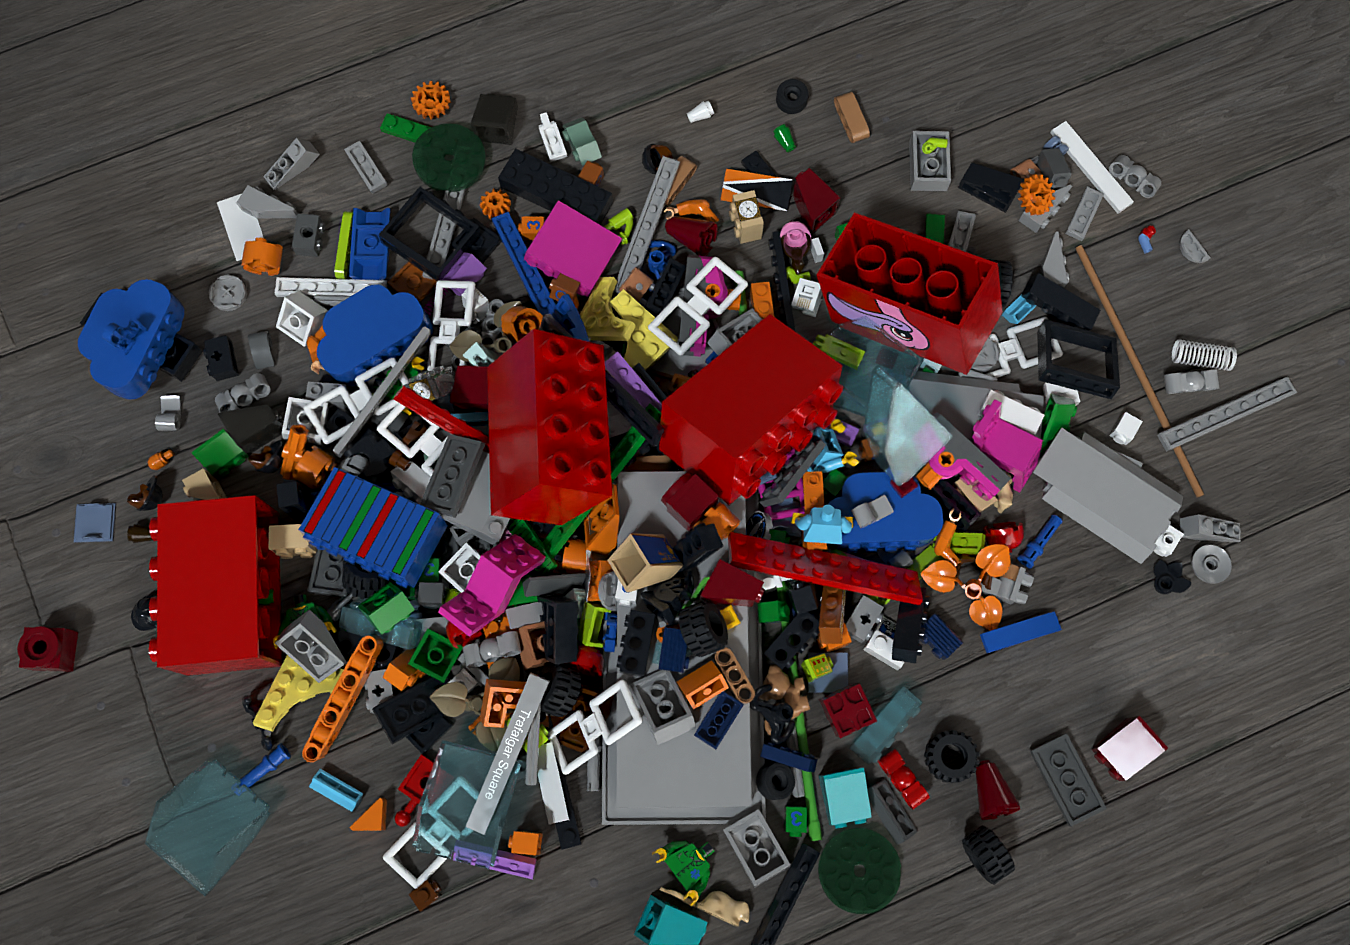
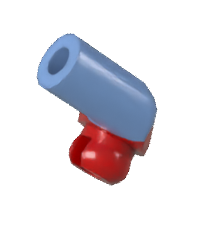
M1151 225L1143 228L1138 237L1144 253L1153 250L1150 239L1156 233V229Z

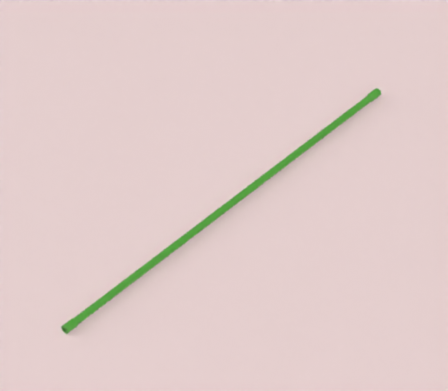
M735 271L744 279L743 271ZM734 281V288H736L738 284ZM745 289L741 293L739 316L748 311ZM772 482L766 483V488L771 487ZM782 581L783 587H776L778 601L788 602L784 586L786 582ZM790 615L789 622H781L782 632L791 623ZM791 635L788 641L794 646L793 635ZM796 661L788 669L791 684H794V680L799 678ZM802 712L795 718L798 748L804 755L809 754L804 712ZM802 770L810 841L822 840L812 772Z

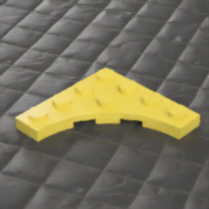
M614 277L599 278L580 313L588 338H591L590 340L628 341L636 327L632 321L615 317L612 311L610 301L618 282Z
M623 289L610 301V305L617 311L622 320L632 321L636 325L631 337L627 341L624 359L631 368L640 363L647 371L670 347L648 329V325L655 317ZM662 323L658 326L672 340L678 341V337Z
M287 655L253 721V725L273 732L280 720L289 712V709L298 702L313 698L316 694L330 692L331 694L344 669L339 668L318 683ZM353 675L350 676V682L352 685H354L356 682L355 677Z

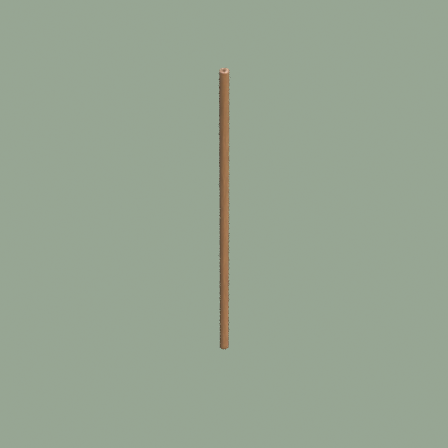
M1083 246L1076 247L1075 249L1164 431L1170 429L1169 421ZM1181 446L1174 448L1173 450L1196 497L1203 496L1204 493Z

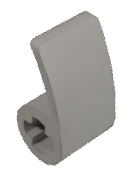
M161 396V414L156 415V429L158 431H178L181 422L180 396Z
M883 495L870 503H863L855 507L851 512L859 527L864 528L892 514L894 510L886 495Z

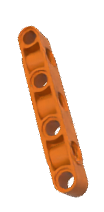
M379 635L363 637L347 662L303 748L302 756L307 762H315L324 758L337 738L383 648V639ZM370 639L374 641L373 649L368 645ZM351 675L355 677L356 682L354 685L350 682ZM332 711H334L337 716L335 721L331 717ZM313 747L317 749V756L312 753Z

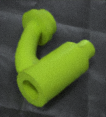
M625 208L608 220L609 223L604 226L609 231L612 229L616 231L626 224L624 233L619 232L618 235L622 238L621 245L628 244L627 239L633 228V216Z

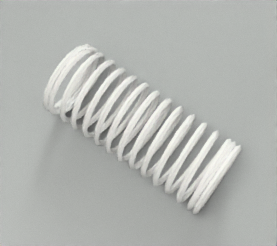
M1181 339L1175 342L1172 350L1173 363L1180 362L1185 365L1193 364V366L1197 364L1198 367L1201 365L1206 368L1214 367V369L1218 368L1219 370L1223 369L1226 371H1231L1234 368L1237 359L1235 347L1228 348V346H1215V344H1203L1202 342L1194 343V341L1190 342ZM1186 345L1184 360L1181 362L1184 346ZM1189 345H1190V350H1189V354H1188V361H1187V363H1186L1185 360H1186V356H1187L1188 347H1189ZM1193 346H1194V352H1193V355H1192V362L1190 363L1192 348H1193ZM1197 347H1198V353H1197V357H1196V363L1194 364V360H1195V356H1196V349H1197ZM1203 347L1200 364L1198 365V361L1200 358V350ZM1207 348V353H1206V356H1205V363H1204V365H1202V362H1203V359H1204V354H1205V349ZM1210 348H1211V354H1210V357H1209V364H1208V366H1207L1206 363H1207V361H1208L1209 350H1210ZM1218 350H1220V354L1218 356L1217 367H1215L1217 360V352ZM1224 350V355H1223V358H1222L1221 368H1219V365H1220V362H1221V357H1222V351ZM1232 351V352H1233L1232 363H1231V366H1230L1229 369H1228V365H1229V362H1230V352Z

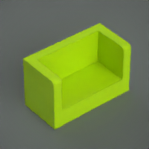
M584 602L577 640L585 646L603 648V643L598 640L604 612L611 613V611L607 610L602 603Z

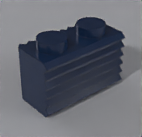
M936 613L926 621V624L922 625L925 628L924 640L920 639V641L925 645H930L933 648L931 652L938 659H947L964 643Z
M664 627L659 670L683 673L684 669H688L690 658L686 656L688 646L682 637L680 629Z

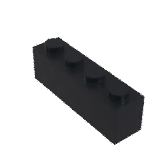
M1039 273L1029 278L1021 297L1026 299L1027 303L1042 308L1041 310L1044 313L1052 314L1057 317L1059 322L1088 331L1092 330L1101 311Z
M921 587L923 601L920 605L900 601L892 646V660L916 663L917 656L922 654L923 644H920L919 641L920 639L924 640L925 628L922 627V623L926 624L927 612L924 611V608L929 607L930 596H926L927 588Z

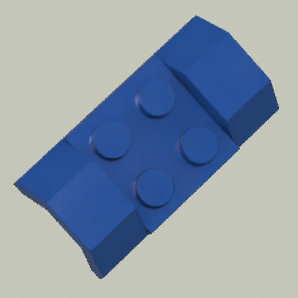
M353 208L350 278L359 280H384L387 278L389 248L381 243L379 233L390 222V208H386L382 212H365L358 208Z

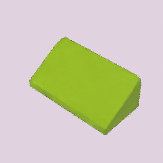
M930 545L912 560L913 564L907 569L917 571L920 580L922 578L921 572L935 561L944 560V558L936 556L934 548Z

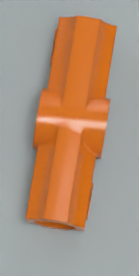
M301 424L293 425L290 428L288 441L282 451L281 456L284 459L280 474L286 480L294 479L293 473L297 475L296 465L307 451L305 445L309 430Z

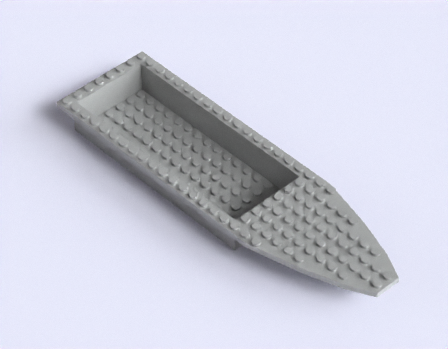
M676 288L670 302L677 296L683 300L684 288ZM679 306L662 322L665 327L678 337L676 342L678 345L682 309ZM708 319L710 327L707 329L705 354H701V357L680 356L670 348L649 369L670 375L677 373L688 376V373L692 370L697 369L700 371L708 365L705 363V360L714 351L707 342L716 330L719 329L716 320ZM651 391L656 396V398L662 403V401L656 395V393L654 391ZM623 437L610 441V443L614 447L616 442L623 439ZM651 445L652 449L648 453L639 456H659L656 451V445ZM673 461V469L679 467V465ZM687 471L619 473L618 479L616 477L612 482V485H617L619 505L616 550L631 533L664 534L672 548L677 545L676 542L678 540L686 538L685 534L689 532L667 512V507L661 502V499L666 491ZM758 489L750 498L745 499L743 496H740L731 505L718 498V503L724 504L741 521L733 532L746 535V522L754 512L759 511ZM728 537L722 540L724 546L700 565L682 571L684 576H687V571L692 572L694 577L693 594L699 583L705 577L711 576L719 559L729 563ZM738 568L747 573V569ZM677 573L669 580L675 579ZM659 583L638 589L636 604H631L630 607L619 605L617 601V611H614V614H617L615 651L604 652L603 648V690L605 691L620 679L626 680L643 721L611 745H607L602 736V825L734 824L758 809L766 821L765 797L760 794L756 785L757 773L765 764L764 758L760 757L764 744L763 714L752 710L750 703L744 704L715 750L696 738L694 734L719 694L694 710L684 697L693 715L696 728L657 745L630 685L644 677L622 674L619 672L620 668H617L616 665L618 655H622L624 647H620L622 635L627 633L628 627H624L626 614L630 615L631 610L653 613L646 607L640 594L644 591H653ZM700 595L691 605L700 602ZM689 600L684 601V603L682 604V606H684L685 604H687V602H688ZM756 602L752 607L732 606L741 623L727 630L728 644L726 645V648L733 652L754 691L763 685L761 623L758 622V604ZM714 604L717 606L719 611L729 606ZM603 615V636H604V635L606 634V629L609 628L610 626L607 625V620H604V615ZM657 616L654 623L645 677L660 671L658 668L662 643L656 637V631L660 627ZM637 618L634 621V626L637 628H642L645 625V620L642 618ZM664 629L662 630V634H659L660 637H663ZM638 638L630 641L632 648H639L642 644ZM687 648L686 656L690 657L688 669H684L683 673L670 671L675 682L711 660L716 665L714 661L716 652L704 657H698ZM720 653L718 655V659L722 663H727L730 660L727 653ZM633 658L626 662V667L629 669H634L638 665L637 660ZM731 671L729 679L738 681L740 674L737 671ZM730 688L724 691L728 695L735 698ZM741 689L739 691L741 699L747 700L751 697L749 690ZM621 690L614 694L611 711L606 720L610 734L633 719Z

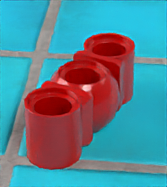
M896 749L878 759L880 767L890 777L896 789L902 792V797L912 810L930 798L925 788L917 781L911 769L905 766V761Z

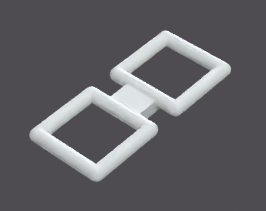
M713 257L687 284V290L694 295L690 301L686 303L680 297H675L648 325V329L681 356L710 327V322L703 317L705 313L711 309L718 315L722 314L748 286V282L718 257ZM715 266L738 284L720 305H717L696 287ZM677 306L700 324L681 346L658 328Z
M439 280L436 283L432 322L434 325H440L439 336H432L430 338L426 375L429 381L454 382L455 375L434 374L437 344H451L460 334V326L471 325L475 295V282ZM443 288L467 289L464 319L440 318ZM460 360L459 366H467V362Z
M1041 317L1008 328L1006 332L1009 340L999 343L996 334H990V340L998 346V360L1002 369L987 373L986 375L998 378L1010 374L1011 369L1007 361L1018 358L1023 369L1038 365V357L1026 360L1016 333L1041 326L1044 320H1048V318ZM1051 338L1053 360L1061 357L1063 352L1058 340Z
M394 357L358 375L355 378V382L360 388L358 391L349 394L345 386L341 385L304 406V411L324 444H330L342 437L353 422L328 435L313 409L341 394L356 419L373 396L364 381L389 367L393 368L397 363ZM403 372L399 380L403 386L410 388L408 385L410 381ZM392 399L382 406H378L374 413L379 416L394 408L399 402Z
M398 403L377 426V431L408 458L414 457L419 450L425 453L428 458L421 465V468L431 477L434 471L431 466L439 458L447 437L441 442L433 435L440 427L425 419L431 426L411 448L406 446L387 429L405 408L404 405Z
M620 679L592 699L589 705L593 714L585 718L582 710H577L548 731V738L553 743L554 753L563 774H569L598 754L599 750L595 739L600 735L603 736L607 745H611L642 723V717L626 680ZM621 690L633 719L610 734L599 705ZM578 721L589 750L568 764L556 735Z
M458 776L428 808V813L436 820L428 829L420 822H414L383 855L384 861L415 889L429 879L450 856V851L443 844L451 835L456 840L464 841L474 831L465 827L460 832L438 811L460 786L477 800L480 791L464 776ZM416 832L440 853L418 878L414 877L393 857Z

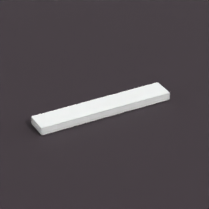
M1067 121L1051 131L1053 137L1057 135L1061 139V143L1069 147L1067 154L1097 190L1104 193L1103 197L1117 214L1133 204L1134 201Z
M277 277L275 296L286 297L297 291L302 292L309 298H314L315 295L352 296L367 286L381 285L388 289L387 280Z

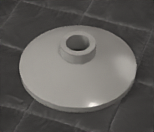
M1202 546L1196 550L1192 557V568L1195 575L1206 583H1220L1230 575L1232 569L1231 559L1226 551L1218 546ZM1207 562L1211 564V569L1207 567Z

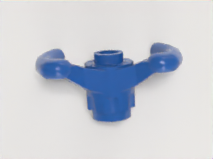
M654 240L651 241L649 248L661 247L666 249L662 252L655 250L649 254L648 268L655 274L658 280L659 274H661L668 259L676 254V247L669 242Z

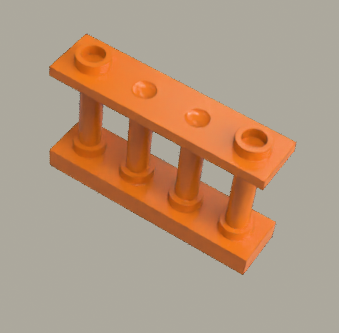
M822 471L805 472L802 476L804 516L809 514L812 508H823ZM801 530L802 547L820 551L827 550V543L804 542V530Z

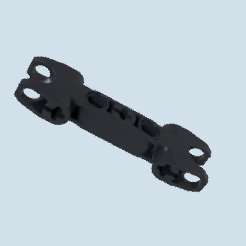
M451 393L444 394L432 401L434 405L449 411L450 414H457L454 411L453 404L450 403ZM423 418L417 421L420 423V427L416 431H420L423 428V423L426 422ZM413 423L394 433V435L402 441ZM374 432L360 439L354 446L344 452V456L347 459L360 454L368 459L369 467L357 476L365 480L379 476L393 468L394 466L389 463V459L397 449L391 448L386 438L380 441Z

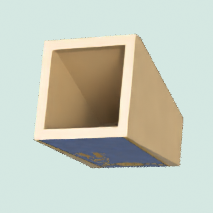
M631 533L607 560L626 592H632L669 580L683 567L664 534Z

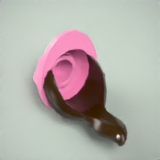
M792 221L782 227L780 237L783 252L792 259V268L796 275H799L804 268L803 257L810 250L812 238L805 224Z

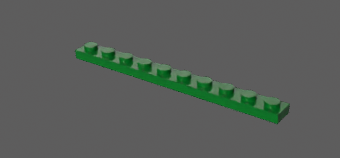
M650 403L645 410L659 423L661 412ZM633 426L610 454L612 482L646 440ZM591 509L563 525L554 526L542 542L553 558L563 548L564 544L587 517Z

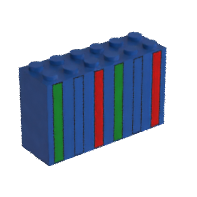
M334 467L298 530L303 534L302 538L309 541L310 545L318 549L323 547L327 553L336 557L339 554L348 563L354 565L356 562L361 565L362 569L368 572L374 570L379 573L378 576L386 580L391 578L396 581L397 585L403 588H407V586L414 588L448 525L440 513Z

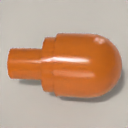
M171 449L165 453L162 451L157 452L148 459L149 468L152 470L161 469L169 463L168 459L173 457L174 453Z

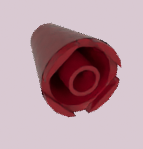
M672 216L665 223L666 233L698 256H707L712 249L710 246L711 242H715L717 238L718 226L713 221Z
M990 760L979 762L975 773L981 820L997 819V816H1007L1019 811L1020 804L996 764L990 763Z

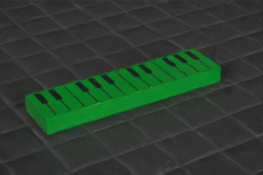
M510 518L506 527L511 535L516 534L522 537L524 541L546 556L544 562L536 567L535 570L539 576H548L558 564L549 554L527 520Z

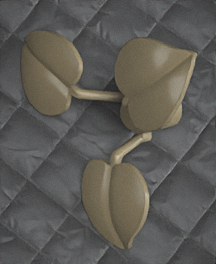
M521 301L509 302L499 307L493 318L495 326L502 328V315L512 307L522 306ZM501 330L503 338H498L493 344L483 346L494 348L497 353H505L512 347V344L507 335ZM463 331L452 341L450 350L460 360L470 362L464 358L463 354L474 343L481 344L482 338L475 331Z
M514 657L499 659L490 666L488 676L489 679L519 681L520 667ZM451 682L435 690L430 695V699L446 716L456 717L462 714L464 710L468 712L474 711L476 715L480 716L483 702L481 698L484 696V692L467 696L468 690L465 685L459 682ZM480 721L476 725V736L485 748L497 752L507 725L505 724L504 728L485 727Z

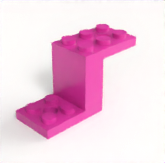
M994 399L991 405L988 404L985 407L982 420H978L973 427V444L999 468L1014 475L1012 480L1014 482L1013 490L1020 493L1039 463L1043 440L1000 419L1002 403Z
M516 534L512 535L481 555L465 591L443 604L438 613L466 635L472 636L505 612L521 577L542 564L546 556L524 541L522 537Z

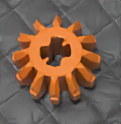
M493 188L491 193L486 191V196H481L480 208L485 216L488 215L490 220L494 216L510 212L511 200L508 199L507 193L503 194L501 189L496 192Z

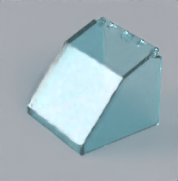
M866 315L838 324L830 336L865 351L857 370L840 363L843 367L839 383L844 388L833 406L883 424L887 423L924 360Z
M879 365L872 370L863 431L877 464L896 485L900 486L903 484V480L907 482L953 436L899 381Z
M442 740L418 806L412 847H416V851L430 854L432 847H435V856L451 859L454 852L456 853L455 861L471 865L474 857L477 858L475 866L489 869L490 866L494 867L522 760H516L486 834L483 835L467 828L466 824L496 754Z
M216 759L212 762L207 760L156 801L145 844L204 896L216 886L255 839L271 814L268 811L270 806L260 797L255 800L254 798L257 794L245 784L240 787L241 781L230 771L224 774L226 768Z

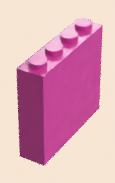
M558 200L526 251L524 260L530 266L541 269L547 276L557 279L561 273L580 282L577 293L589 297L622 238Z

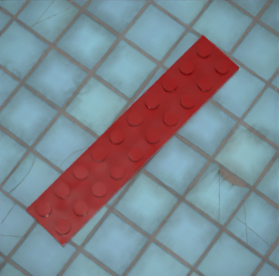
M730 532L728 536L729 564L734 567L920 605L923 601L917 571L820 550H812L806 547L741 533Z

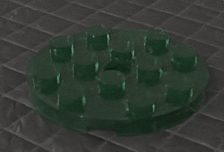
M440 124L429 128L417 139L412 152L416 174L423 183L435 190L440 189L449 192L464 190L472 186L484 171L486 156L481 140L473 131L458 124ZM446 154L453 155L454 159L447 161L444 157Z
M852 828L836 834L827 842L819 858L818 876L824 893L837 907L850 913L870 914L884 908L895 897L901 882V863L895 848L885 837L869 829ZM856 865L864 866L865 874L862 877L855 875L854 868Z

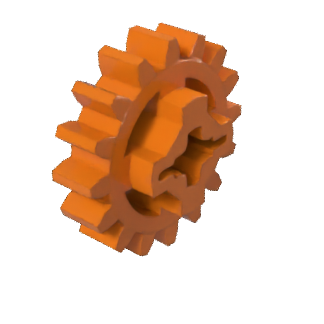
M432 81L429 82V85L423 82V87L417 86L418 91L412 92L414 96L411 97L413 109L416 110L417 115L422 114L424 119L429 116L430 120H432L435 115L437 118H440L439 114L445 115L444 109L450 108L449 92L444 85L440 87L439 82H436L435 85H433Z
M1035 174L1025 178L1024 183L1020 184L1022 190H1018V193L1021 194L1018 200H1022L1021 207H1026V213L1042 215L1045 212H1049V207H1053L1051 200H1055V197L1052 196L1055 190H1051L1053 183H1047L1048 177L1043 178L1042 174Z

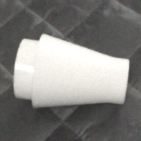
M703 101L686 114L690 123L711 118L714 111L709 101Z

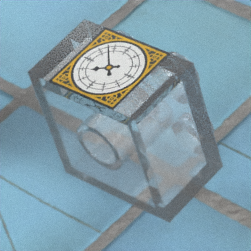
M440 365L431 371L425 370L409 378L408 383L402 385V387L411 388L419 396L432 401L452 392L455 373L452 366L444 368L443 365Z

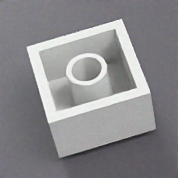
M288 398L282 428L283 440L288 441L290 428L293 425L301 424L309 430L307 444L323 445L321 437L304 411V406L312 402L311 400ZM328 403L313 409L324 429H326L325 424L327 423L329 413Z

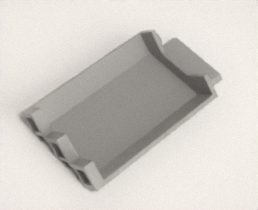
M905 370L897 442L898 446L915 448L912 436L935 412H938L973 443V427L978 420L981 421L983 418L977 414L990 390L1001 391L1006 397L1017 399L1027 407L1037 408L1042 414L1044 396L1023 393L1020 391L1019 384ZM1042 422L1035 435L1039 439H1041Z
M1061 428L1033 471L1034 474L1047 481L1042 488L1044 491L1042 499L1140 564L1154 551L1157 546L1155 544L1160 535H1164L1171 524L1169 520L1172 515L1178 512L1182 506L1183 496L1086 432L1078 437Z

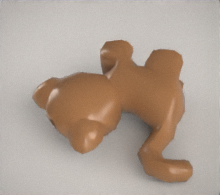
M770 665L763 685L771 684L772 690L763 693L760 698L767 701L771 699H784V703H787L793 709L791 720L798 717L802 712L810 710L807 696L801 695V692L806 690L803 677L794 680V684H791L789 676L782 672L778 665ZM765 719V730L768 735H771V727Z

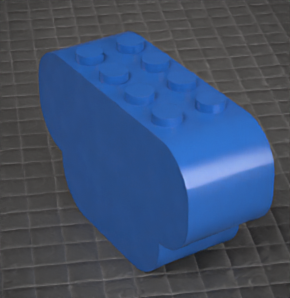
M148 279L133 283L127 291L112 289L103 293L98 298L78 338L80 353L91 361L90 372L93 379L114 395L124 399H137L143 396L156 380L157 372L165 361V355L168 349L172 347L176 333L181 329L184 307L163 284ZM133 318L139 321L147 330L145 332L139 329L136 336L132 338L135 340V344L128 354L124 355L117 351L118 347L105 341L102 334L108 324L115 323L126 328L129 325L130 319Z
M370 285L332 307L325 314L323 329L326 336L318 344L317 357L323 368L338 383L346 384V386H356L355 378L358 375L391 357H394L398 362L423 327H427L431 331V335L426 340L427 342L433 334V323L419 301L412 294L400 292L392 295L384 286Z
M873 472L851 475L844 482L838 497L831 500L828 505L833 506L834 509H840L842 517H853V528L849 533L842 532V544L827 543V546L840 551L846 550V553H857L858 550H866V552L872 553L877 552V549L893 552L897 551V548H904L905 551H914L916 548L928 545L940 533L943 526L941 505L934 497L928 494H921L919 482L911 474L910 476L917 483L918 487L903 498L899 496L890 484V481L903 472ZM886 495L894 512L864 528H860L851 510L863 503H870Z

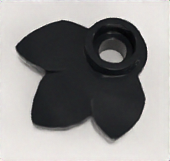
M1159 560L1155 564L1154 575L1156 579L1154 587L1158 593L1163 595L1171 592L1182 593L1191 586L1189 580L1181 578L1183 571L1182 563H1172L1167 566L1164 561ZM1161 582L1166 584V588L1161 586Z

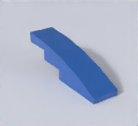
M568 294L563 295L555 306L562 317L559 323L575 339L590 342L583 321Z
M1054 611L982 633L980 637L986 653H990L1052 634L1062 629Z

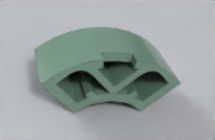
M581 117L563 125V137L566 142L569 141L573 149L572 155L576 162L579 161L581 165H585L587 161L592 162L602 158L598 144L584 118Z

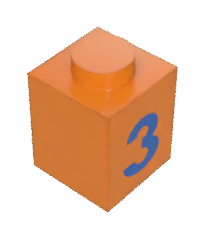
M522 216V223L518 224V232L522 235L523 241L534 240L545 222L544 217Z

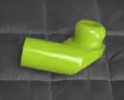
M929 138L923 144L922 151L925 154H930L937 147L946 148L948 139Z
M786 267L787 279L793 284H798L800 278L811 280L809 271L796 275L792 267Z

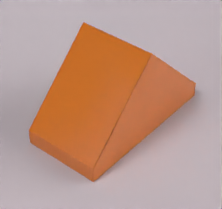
M380 797L349 828L352 831L386 830L387 800Z

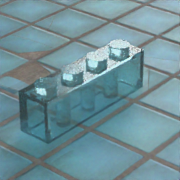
M351 602L348 605L342 606L339 630L364 637L379 635L384 643L409 650L419 645L423 623L416 621L415 618L408 617L405 620H401L395 624V627L390 632L380 634L358 608V605L361 604L360 602Z
M901 687L876 716L877 722L868 725L849 748L867 764L871 762L875 764L883 755L880 753L885 746L889 748L896 740L894 735L898 731L902 733L908 726L906 721L911 716L914 718L921 711L919 706L923 702L906 687Z

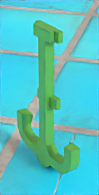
M705 577L699 583L695 593L683 608L690 606L697 599L710 577Z

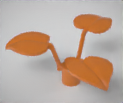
M992 544L982 548L976 556V564L983 570L977 580L971 579L966 584L955 577L957 574L956 567L947 560L935 561L921 572L923 580L931 588L939 592L952 591L955 587L954 581L958 582L965 589L967 597L980 599L974 600L970 605L969 615L971 619L989 631L995 630L998 627L1002 617L1001 602L993 595L983 598L981 595V582L986 571L992 577H1000L1009 570L1010 554L1007 545Z

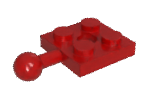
M421 754L398 788L399 791L407 795L411 800L404 810L396 813L395 823L400 827L407 826L411 821L410 814L417 804L428 810L433 802L451 785L455 776ZM425 777H429L432 780V785L429 789H424L421 785Z

